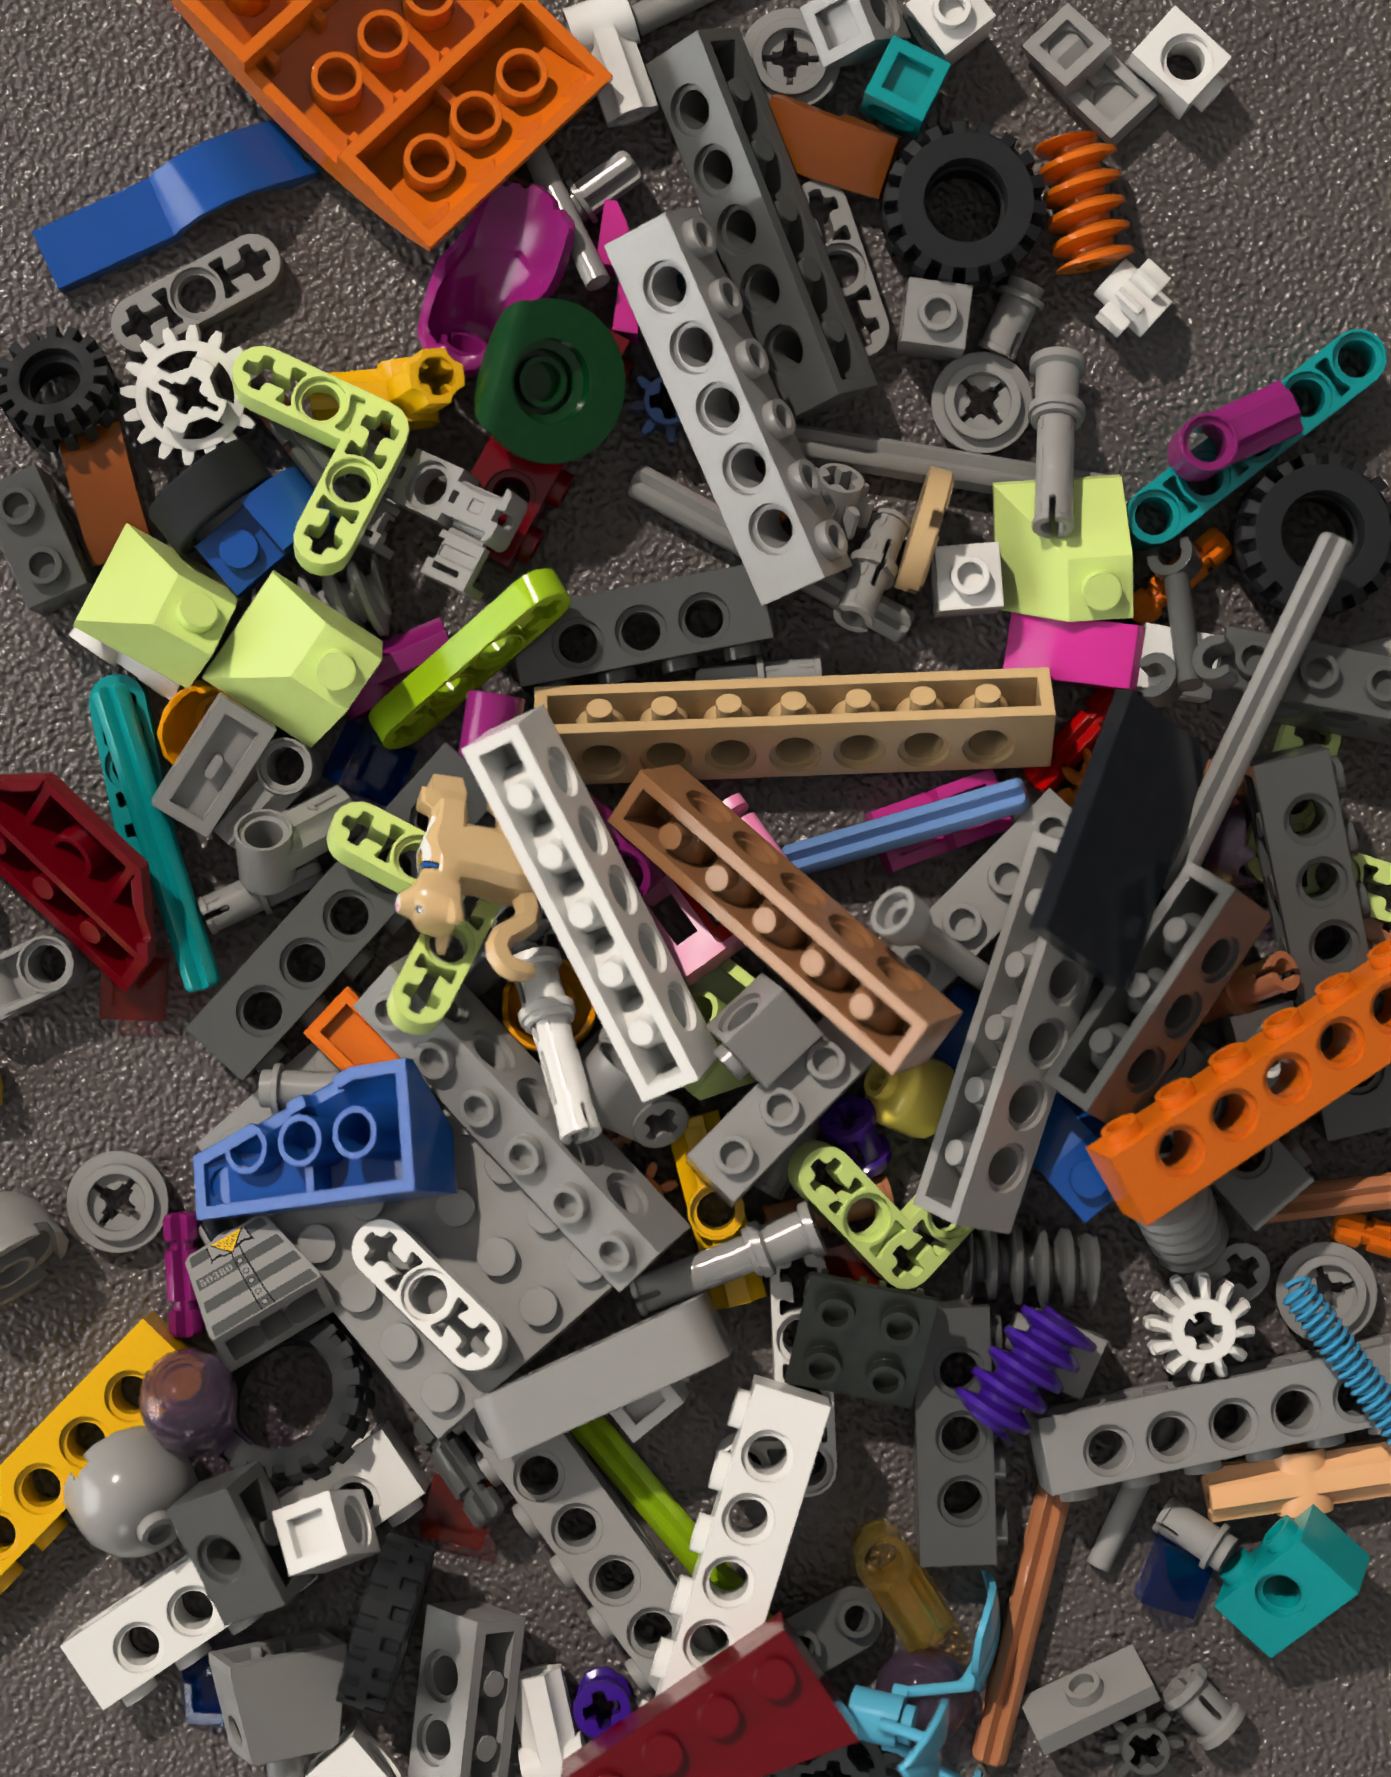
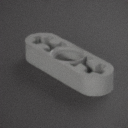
M817 180L808 181L801 186L808 206L809 198L819 196L823 205L833 203L836 209L830 212L828 218L832 237L835 238L841 232H845L848 240L827 242L824 244L828 257L836 254L846 255L857 266V279L852 285L841 288L846 302L854 299L863 291L867 294L868 300H858L856 307L863 324L874 323L877 327V330L873 331L870 335L869 346L864 347L867 358L870 361L878 356L885 347L889 336V321L847 198L841 188ZM813 218L822 240V233L817 220Z
M258 234L242 235L123 299L116 306L111 317L112 333L117 342L126 351L138 357H146L140 346L143 340L137 334L127 336V331L134 327L131 316L141 311L147 318H153L166 311L157 300L167 295L170 307L183 323L173 328L172 321L165 316L150 326L154 336L147 341L155 344L158 348L165 345L163 329L172 328L179 340H185L189 325H199L200 331L276 290L284 277L285 267L283 258L276 246L268 238ZM254 251L259 258L269 255L271 260L263 265L266 276L257 281L249 273L237 277L231 282L239 292L229 298L226 285L213 269L223 264L225 271L231 276L245 267V261L242 256L247 252ZM194 279L208 280L214 285L216 291L213 305L202 313L189 312L183 308L181 303V292L184 286Z

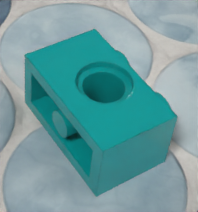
M1313 1504L1295 1519H1292L1289 1515L1279 1519L1268 1530L1262 1544L1252 1552L1243 1548L1227 1561L1219 1575L1224 1582L1214 1607L1268 1657L1273 1658L1359 1594L1371 1556Z

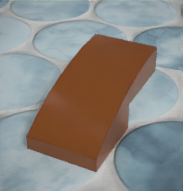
M784 94L771 95L769 106L795 173L876 199L883 198L890 171L896 161L903 139L902 136L848 114L836 116Z
M120 418L114 419L109 429L97 424L95 429L100 438L93 443L89 442L86 435L77 438L80 449L69 452L64 441H60L59 445L70 492L92 566L106 562L126 523L153 537L137 485L139 477Z

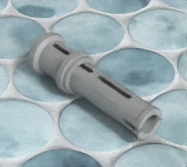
M1060 346L1047 347L1036 351L1031 356L1029 362V372L1032 378L1035 379V398L1029 403L1027 417L1032 427L1037 430L1032 530L1038 536L1044 538H1051L1053 514H1055L1058 538L1066 537L1074 531L1075 431L1081 427L1086 413V407L1083 401L1079 399V381L1085 376L1087 361L1085 356L1078 350Z
M808 1201L797 1204L796 1212L762 1225L756 1220L746 1223V1227L741 1229L742 1236L638 1276L629 1284L633 1299L637 1297L639 1299L636 1306L642 1316L648 1315L651 1311L756 1272L758 1277L763 1275L766 1278L776 1274L778 1266L812 1253L817 1258L827 1255L821 1231Z

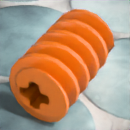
M1078 131L1058 135L1040 142L1034 148L1035 155L1039 159L1050 161L1039 170L1044 184L1055 186L1043 196V201H1047V209L1059 211L1048 219L1047 229L1054 235L1064 236L1052 245V256L1058 260L1069 261L1057 269L1056 275H1074L1107 268L1135 252L1132 245L1114 243L1113 237L1128 229L1130 221L1110 218L1109 211L1124 204L1126 197L1122 194L1106 193L1105 186L1122 177V173L1119 169L1103 168L1101 166L1102 160L1115 154L1118 150L1116 144L1097 142L1098 133L1095 131Z

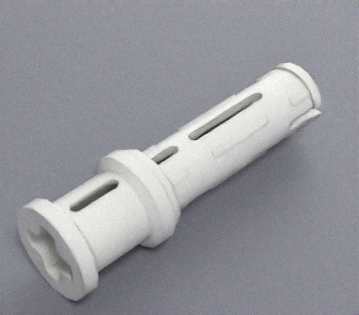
M549 946L523 950L513 956L536 965L537 973L534 979L529 981H515L522 1009L517 1014L521 1028H524L527 1033L532 1034L537 1047L547 1090L556 1115L561 1143L569 1145L573 1140L574 1144L584 1143L599 1136L602 1129L593 1107L590 1089L572 1032L571 1023L575 1019L576 1008L573 999L565 996L558 969L563 963L561 955L557 948Z

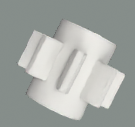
M1150 258L1138 269L1128 259L1123 260L1093 294L1105 305L1095 318L1116 338L1127 327L1138 337H1141L1172 304L1173 301L1161 291L1170 281L1171 277Z

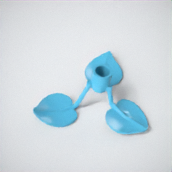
M981 1570L988 1596L975 1637L972 1661L959 1680L910 1686L894 1682L891 1693L860 1685L854 1686L848 1710L856 1721L859 1739L881 1745V1750L896 1753L905 1758L906 1760L898 1766V1770L903 1777H964L941 1764L942 1756L940 1749L944 1745L949 1724V1699L941 1698L939 1707L926 1731L916 1729L918 1706L907 1704L908 1698L966 1693L973 1690L981 1692L997 1652L1001 1629L998 1590L991 1572ZM912 1741L917 1742L914 1749L909 1747ZM975 1769L973 1777H984L983 1770Z

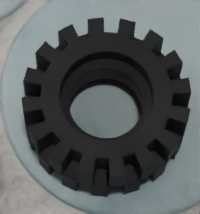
M58 326L46 327L47 338L40 340L36 330L25 334L30 344L24 349L15 341L8 348L14 359L13 361L4 358L0 359V374L2 376L0 377V406L20 438L24 436L28 445L38 449L42 442L47 452L59 453L60 441H64L70 452L80 449L77 438L86 435L90 443L100 438L95 429L97 424L106 429L110 428L114 419L109 410L119 411L121 401L117 395V392H120V385L102 348H99L94 338L88 334L83 338L79 330L72 327L67 328L66 334L63 337ZM61 375H77L80 378V384L77 389L65 400L54 404H39L36 402L38 391L49 380Z

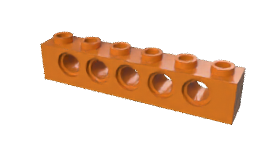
M1391 939L1374 946L1367 953L1368 960L1351 972H1341L1320 982L1314 989L1316 995L1297 1008L1288 1007L1270 1015L1261 1025L1263 1030L1244 1043H1232L1216 1051L1208 1060L1210 1065L1193 1077L1180 1078L1163 1086L1155 1094L1156 1101L1137 1114L1129 1113L1122 1115L1103 1127L1101 1130L1102 1137L1087 1146L1086 1150L1122 1214L1149 1226L1391 1063ZM1383 990L1385 997L1382 1011L1375 1017L1373 1004L1377 995ZM1331 1025L1333 1038L1329 1047L1322 1052L1320 1047L1321 1036L1325 1029ZM1279 1060L1281 1068L1279 1078L1269 1088L1267 1084L1268 1071L1272 1064ZM1226 1095L1228 1100L1227 1112L1219 1122L1215 1123L1213 1119L1214 1107ZM1173 1131L1175 1136L1174 1147L1168 1156L1160 1159V1143L1169 1132Z

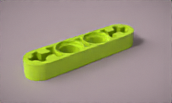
M551 568L534 570L515 581L371 709L368 716L369 722L385 748L399 749L406 747L426 735L467 699V692L469 690L476 691L568 610L571 604V597L554 570Z

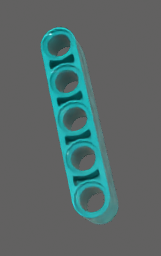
M1363 329L1349 330L1339 335L1281 380L1287 390L1299 387L1307 390L1314 399L1315 410L1313 416H1300L1304 431L1264 450L1261 456H1251L1218 471L1213 475L1215 478V488L1211 495L1202 496L1194 493L1189 488L1186 480L1178 476L1171 466L1138 491L1126 502L1132 548L1140 551H1149L1150 548L1163 546L1375 382L1383 373L1387 362L1386 349L1381 339L1374 333ZM1340 349H1351L1361 355L1365 366L1363 377L1353 378L1347 376L1341 370L1338 364ZM1208 437L1192 449L1191 453L1200 461L1212 462L1215 459L1216 449L1214 443ZM1149 503L1157 506L1162 511L1165 517V527L1161 534L1150 535L1144 533L1138 527L1135 521V512L1138 505Z

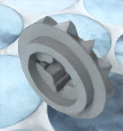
M783 8L771 11L760 17L749 28L744 37V42L768 103L770 102L771 95L784 94L815 107L834 88L840 67L823 68L800 9ZM787 36H793V46L796 47L797 57L806 58L809 62L808 65H802L797 68L796 77H793L792 85H787V77H784L783 67L772 65L771 61L772 58L782 57L784 47L787 46Z
M991 352L965 354L948 364L938 376L932 390L931 416L943 439L949 441L962 451L991 455L1015 443L1025 431L1029 423L1027 417L1028 406L1033 400L1031 387L1021 369L1006 357ZM963 383L970 390L974 389L980 395L988 390L993 391L999 385L1001 386L1002 390L998 392L997 398L991 406L996 414L995 419L1000 423L999 425L993 419L989 420L983 414L977 415L974 419L970 417L965 422L961 420L971 402L966 394V388L962 385Z
M126 1150L101 1153L86 1161L77 1170L69 1184L66 1202L70 1222L77 1234L89 1245L112 1253L133 1251L150 1242L162 1230L163 1218L167 1215L171 1206L166 1178L160 1174L149 1158ZM133 1179L135 1183L131 1187L133 1192L130 1194L129 1201L136 1207L135 1211L142 1216L140 1217L136 1213L131 1215L129 1212L122 1211L115 1217L110 1218L107 1223H104L103 1220L108 1214L106 1210L110 1205V1201L103 1195L104 1191L98 1188L97 1184L103 1188L108 1187L116 1191L124 1186V1184L130 1183Z
M1335 1241L1308 1242L1305 1247L1286 1256L1285 1264L1281 1268L1279 1275L1274 1279L1276 1286L1275 1306L1292 1331L1309 1341L1314 1342L1316 1339L1307 1338L1309 1330H1301L1304 1321L1296 1322L1295 1317L1298 1313H1289L1291 1305H1283V1300L1288 1294L1306 1283L1302 1282L1289 1290L1286 1289L1284 1285L1301 1276L1310 1277L1311 1284L1317 1286L1315 1278L1318 1276L1317 1267H1319L1320 1272L1324 1274L1326 1279L1332 1283L1340 1282L1346 1284L1350 1282V1285L1341 1287V1291L1332 1295L1333 1306H1331V1309L1336 1311V1317L1342 1319V1326L1348 1327V1334L1356 1335L1365 1327L1375 1310L1378 1291L1376 1278L1370 1265L1357 1251ZM1312 1300L1307 1306L1315 1303L1317 1300ZM1324 1306L1319 1307L1315 1313L1322 1311ZM1330 1314L1326 1315L1321 1321L1328 1319ZM1332 1323L1328 1329L1335 1327L1337 1323ZM1339 1331L1334 1337L1341 1335L1343 1331Z

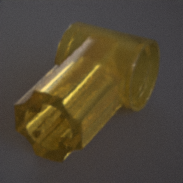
M871 1520L862 1524L854 1532L850 1541V1554L859 1579L869 1588L907 1651L910 1653L918 1649H926L942 1639L945 1633L955 1625V1620L924 1570L920 1567L898 1527L886 1520ZM889 1543L897 1548V1555L889 1565L875 1568L865 1562L868 1550L874 1545Z

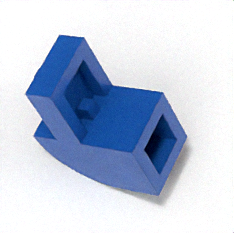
M297 467L285 469L262 483L240 501L243 506L195 546L239 598H242L288 557H291L295 562L297 561L293 547L294 532L315 490L314 487ZM330 513L329 524L320 538L308 536L312 539V547L333 530L338 520L333 514Z

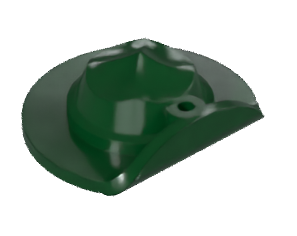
M556 298L521 300L509 305L502 312L493 329L481 362L474 404L477 420L503 448L527 461L542 464H560L587 455L598 447L610 434L623 406L626 382L624 363L619 347L604 323L592 312L576 303Z

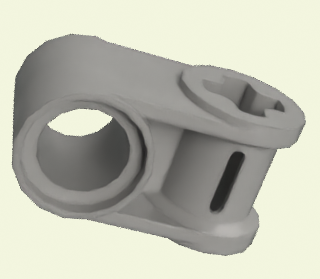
M61 933L34 937L10 949L1 950L0 1023L34 1008L35 1004L73 988L80 983L87 973L88 957ZM50 945L58 948L65 957V971L58 980H52L47 977L42 971L40 964L41 955Z
M599 1041L582 1062L590 1089L593 1107L595 1108L601 1128L609 1129L649 1148L665 1147L675 1142L684 1133L688 1125V1114L682 1102L671 1096L669 1092L642 1102L613 1044Z

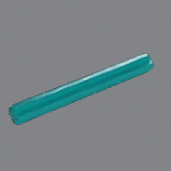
M123 683L103 686L93 692V700L143 858L149 863L150 880L184 987L188 992H198L214 987L220 983L221 977L170 816L151 805V798L160 784L129 687Z

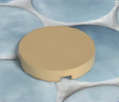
M935 466L929 467L899 563L898 575L894 584L896 589L916 594L917 591L920 592L921 587L924 585L939 540L938 534L944 516V508H948L955 476L952 475V471Z

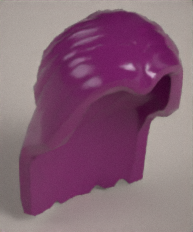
M505 181L475 209L473 216L461 235L439 258L434 267L419 318L418 339L423 348H445L453 360L463 364L464 377L478 378L485 349L502 312L509 305L517 301L551 298L565 273L575 241V223L565 209H559L558 200L547 192L544 187L532 184L528 188H524L522 182L512 181L508 184Z

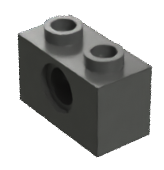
M34 464L0 479V547L28 609L45 616L87 597L96 581V577L51 475Z
M259 1460L199 1482L166 1510L175 1527L177 1537L189 1554L204 1584L205 1592L213 1602L224 1626L286 1606L317 1576L316 1574L289 1576L272 1515L273 1511L282 1508Z

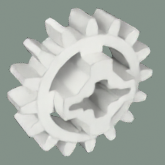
M189 325L186 332V340H179L172 328L163 329V341L165 344L163 347L158 348L155 344L146 340L140 344L143 353L148 358L144 364L127 362L125 368L137 377L136 385L121 387L120 395L135 398L136 408L129 410L123 416L125 421L142 420L145 428L137 438L140 444H145L155 438L161 441L159 458L163 460L168 459L175 448L182 450L184 465H192L196 460L197 450L203 449L205 454L219 447L218 444L223 441L227 443L235 439L240 440L239 436L235 433L238 426L250 429L256 427L257 422L245 413L246 407L239 403L235 395L234 402L221 395L215 379L221 364L232 381L234 362L245 351L242 346L231 349L228 353L222 350L224 333L216 330L208 342L201 341L199 325ZM187 351L197 352L189 368L173 373L160 367L166 359L175 354ZM248 373L251 376V381L258 377ZM195 377L202 381L199 392L208 397L207 401L217 405L218 410L211 406H192L187 413L182 409L184 398L176 393V389L166 385L165 381L171 384H191ZM149 390L161 394L168 413L163 423L164 426L160 424L152 411ZM210 418L224 424L218 431L207 437L199 439L186 438L194 422Z

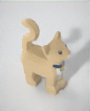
M433 773L427 787H421L416 804V811L429 818L428 828L416 854L418 878L409 888L398 893L395 904L396 912L409 918L417 931L435 937L437 954L445 955L454 928L465 919L462 895L514 907L515 915L496 925L491 931L485 943L487 960L498 975L509 981L526 982L534 979L537 973V966L514 957L511 954V948L514 944L525 940L537 931L542 914L539 900L488 801L487 811L495 818V828L469 824L467 791L463 778Z

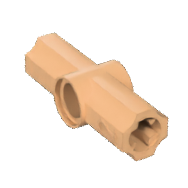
M1388 1437L1344 1443L1318 1449L1308 1448L1307 1443L1303 1442L1284 1446V1455L1272 1460L1248 1462L1246 1458H1239L1222 1462V1469L1202 1474L1200 1478L1208 1518L1212 1523L1277 1513V1516L1280 1517L1289 1515L1291 1518H1296L1313 1504L1326 1514L1334 1510V1504L1391 1497V1445L1387 1444Z

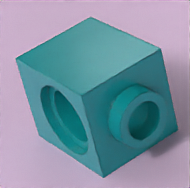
M893 35L864 92L860 112L917 140L945 85L951 63Z

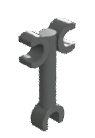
M1188 537L1180 539L1181 556L1172 565L1167 564L1166 557L1157 547L1150 548L1147 555L1148 566L1158 579L1165 584L1174 656L1173 660L1165 653L1155 652L1139 660L1140 668L1149 677L1165 674L1160 684L1143 689L1144 698L1154 707L1162 708L1169 706L1177 701L1184 691H1196L1203 687L1204 683L1212 689L1224 690L1231 688L1239 682L1238 675L1229 665L1212 668L1218 658L1235 653L1234 645L1225 635H1211L1198 644L1190 581L1200 571L1202 558L1200 552Z

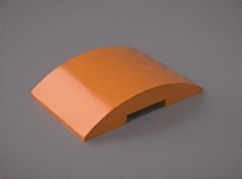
M170 0L218 60L295 142L363 204L392 227L429 252L613 79V75L537 0Z

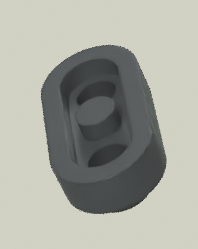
M855 1586L839 1587L830 1590L785 1616L798 1637L805 1641L807 1650L823 1673L870 1647L879 1637L883 1625L882 1610L877 1599L869 1591ZM850 1607H854L859 1612L861 1618L860 1625L855 1631L850 1630L845 1623V1614Z

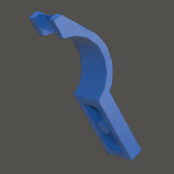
M273 119L230 131L201 142L170 159L156 169L149 178L32 231V234L58 289L65 294L180 241L187 230L218 209L264 191L295 188L321 176L315 160L304 161L296 142Z

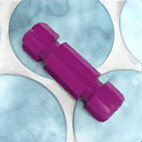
M192 1211L171 1212L163 1218L164 1241H169V1249L164 1251L167 1302H173V1309L168 1311L169 1333L173 1337L179 1338L199 1336L206 1328L185 1265L188 1256L201 1248L196 1247L195 1242L196 1239L200 1238V1221H197L196 1212Z

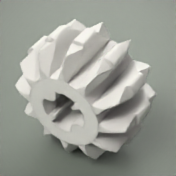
M1203 1270L1196 1271L1193 1277L1192 1290H1189L1186 1282L1179 1275L1176 1274L1170 1277V1286L1176 1295L1169 1300L1161 1292L1154 1291L1150 1299L1160 1309L1164 1310L1163 1314H1150L1143 1317L1142 1324L1146 1329L1161 1332L1147 1343L1148 1350L1152 1355L1168 1353L1163 1367L1172 1375L1179 1372L1187 1363L1188 1378L1192 1382L1199 1383L1202 1381L1206 1363H1209L1210 1368L1219 1378L1226 1377L1228 1370L1222 1358L1227 1353L1241 1362L1247 1357V1352L1234 1343L1235 1338H1249L1255 1335V1327L1252 1324L1237 1320L1251 1309L1249 1301L1244 1297L1229 1300L1233 1294L1234 1284L1226 1278H1222L1211 1288L1209 1274ZM1202 1312L1212 1323V1327L1209 1333L1201 1330L1203 1338L1195 1340L1185 1329V1326L1189 1319L1196 1323L1197 1320L1194 1314Z

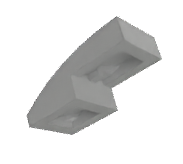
M1066 3L1022 45V52L1069 107L1093 131L1098 133L1097 135L1105 143L1117 145L1158 106L1157 94L1113 55L1112 43L1069 3Z

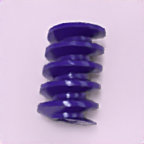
M1045 1302L1043 1303L1046 1307L1043 1311L1026 1305L1021 1307L1020 1312L1029 1325L1027 1331L1008 1325L1003 1331L1013 1346L1010 1352L994 1346L989 1347L987 1352L997 1367L994 1372L976 1366L973 1367L971 1373L981 1388L978 1393L959 1386L954 1391L961 1403L977 1419L1012 1446L1014 1444L1006 1432L1007 1429L1023 1435H1028L1032 1430L1030 1423L1023 1413V1409L1039 1414H1045L1048 1410L1039 1389L1042 1388L1059 1394L1064 1390V1385L1055 1369L1058 1367L1072 1373H1077L1080 1370V1364L1071 1349L1076 1347L1093 1353L1097 1348L1090 1338Z

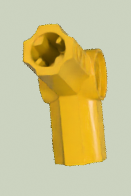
M423 348L412 357L382 361L377 364L375 369L327 372L396 405L407 417L409 431L439 425V410L450 404L455 392L465 386L463 364L453 360L445 348ZM314 393L309 396L313 419L319 421L328 420L339 411V404L329 394ZM380 423L379 425L383 426L385 430L390 431L391 429L388 424Z

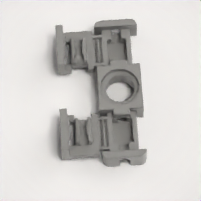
M369 430L368 448L363 457L373 463L374 452L380 441L387 437L377 430ZM417 448L413 457L404 454L366 530L373 533L372 537L363 534L358 545L391 560L394 551L389 549L388 545L384 543L388 534L384 531V528L389 520L395 521V518L391 515L397 517L401 511L398 509V506H401L417 516L448 529V531L445 529L441 530L439 536L444 540L435 558L428 556L420 572L435 582L480 602L483 593L474 588L473 584L490 553L486 547L489 546L496 552L505 551L526 514L528 505L525 500L508 488L502 498L478 487L480 480L465 469ZM350 474L347 479L352 483L357 481L368 495L370 493L368 482L360 475ZM446 476L447 487L444 495L434 504L426 505L424 493L428 484L436 477ZM502 514L506 515L505 524L500 526L498 524L499 517ZM337 520V522H336V524H335V526H334V528H333L332 531L335 532V528H336V526H337L339 520ZM439 564H441L449 569L458 572L459 574L457 577H455L449 573L447 574L445 572H442L437 568Z

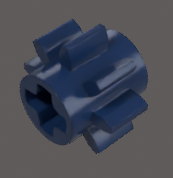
M638 376L636 384L640 391L645 394L644 401H634L628 404L629 413L633 415L645 414L647 422L643 425L641 431L644 439L650 437L657 430L661 433H666L667 442L670 447L675 446L676 432L683 429L677 412L676 418L664 419L660 408L650 407V405L660 403L661 393L667 391L662 377L655 379L651 383L647 378Z

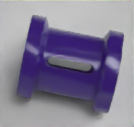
M858 1095L843 1096L819 1119V1126L824 1137L833 1141L835 1147L846 1153L870 1179L887 1168L891 1161L892 1150L887 1139L876 1131L877 1117L871 1101L863 1099ZM848 1114H852L855 1119V1127L853 1128L848 1120ZM857 1148H860L864 1158L863 1162L857 1159Z
M609 1666L595 1667L583 1675L582 1681L575 1689L573 1717L578 1728L587 1736L596 1738L631 1714V1687L627 1678ZM604 1691L607 1700L613 1701L612 1711L601 1713L598 1704L592 1703L593 1693Z

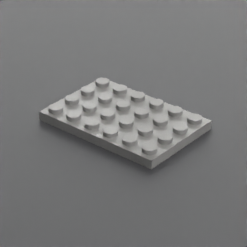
M313 1042L285 1065L286 1070H340ZM257 1090L197 1142L196 1145L203 1151L251 1123L259 1124L274 1114L271 1108L260 1107ZM433 1093L453 1130L457 1193L394 1202L267 1214L265 1216L317 1268L336 1304L332 1311L438 1439H442L475 1411L471 1400L489 1391L496 1390L499 1386L507 1383L611 1292L614 1287ZM378 1219L395 1221L404 1225L503 1323L508 1336V1345L504 1356L496 1365L485 1370H465L455 1365L357 1267L352 1256V1243L356 1233L363 1225ZM394 1234L389 1238L375 1235L371 1243L374 1245L376 1252L371 1260L374 1264L379 1261H388L402 1273L401 1276L392 1280V1284L398 1289L405 1274L421 1265L422 1260L416 1255L412 1265L405 1264L392 1249L398 1241ZM429 1275L421 1278L416 1283L413 1289V1301L421 1312L434 1314L442 1309L446 1303L447 1289L441 1279ZM461 1301L459 1309L454 1316L439 1324L437 1328L444 1335L448 1325L455 1326L467 1339L466 1345L462 1348L466 1356L472 1352L487 1355L490 1348L487 1346L485 1338L490 1330L486 1325L480 1329L468 1327L458 1317L459 1314L469 1309L468 1305Z

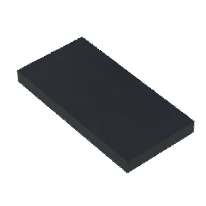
M1116 690L1028 927V929L1107 986L1127 988L1211 754L1134 690Z

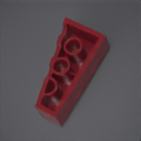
M779 1612L563 1759L561 1777H764L856 1743L860 1739L855 1719L784 1614Z

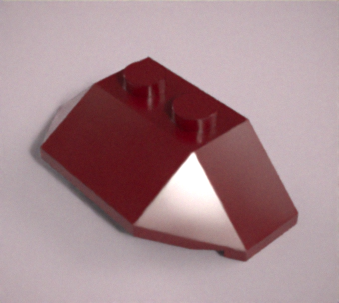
M53 772L0 774V875L126 993L135 985L157 955L149 863Z

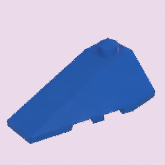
M403 1058L349 1067L333 1076V1082L310 1095L302 1094L286 1103V1109L259 1124L251 1123L193 1156L197 1221L394 1202L457 1193L452 1127L413 1059Z

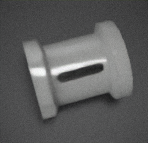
M1194 1663L1180 1672L1163 1691L1159 1703L1168 1712L1176 1710L1198 1733L1197 1742L1205 1751L1218 1747L1235 1732L1245 1717V1710L1237 1702L1229 1703L1206 1679L1208 1671L1200 1663Z

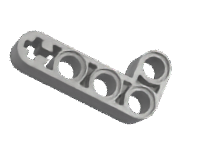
M706 1290L677 1301L657 1311L650 1318L499 1386L496 1390L489 1391L471 1401L497 1459L501 1461L704 1370L730 1356L734 1346L709 1291Z

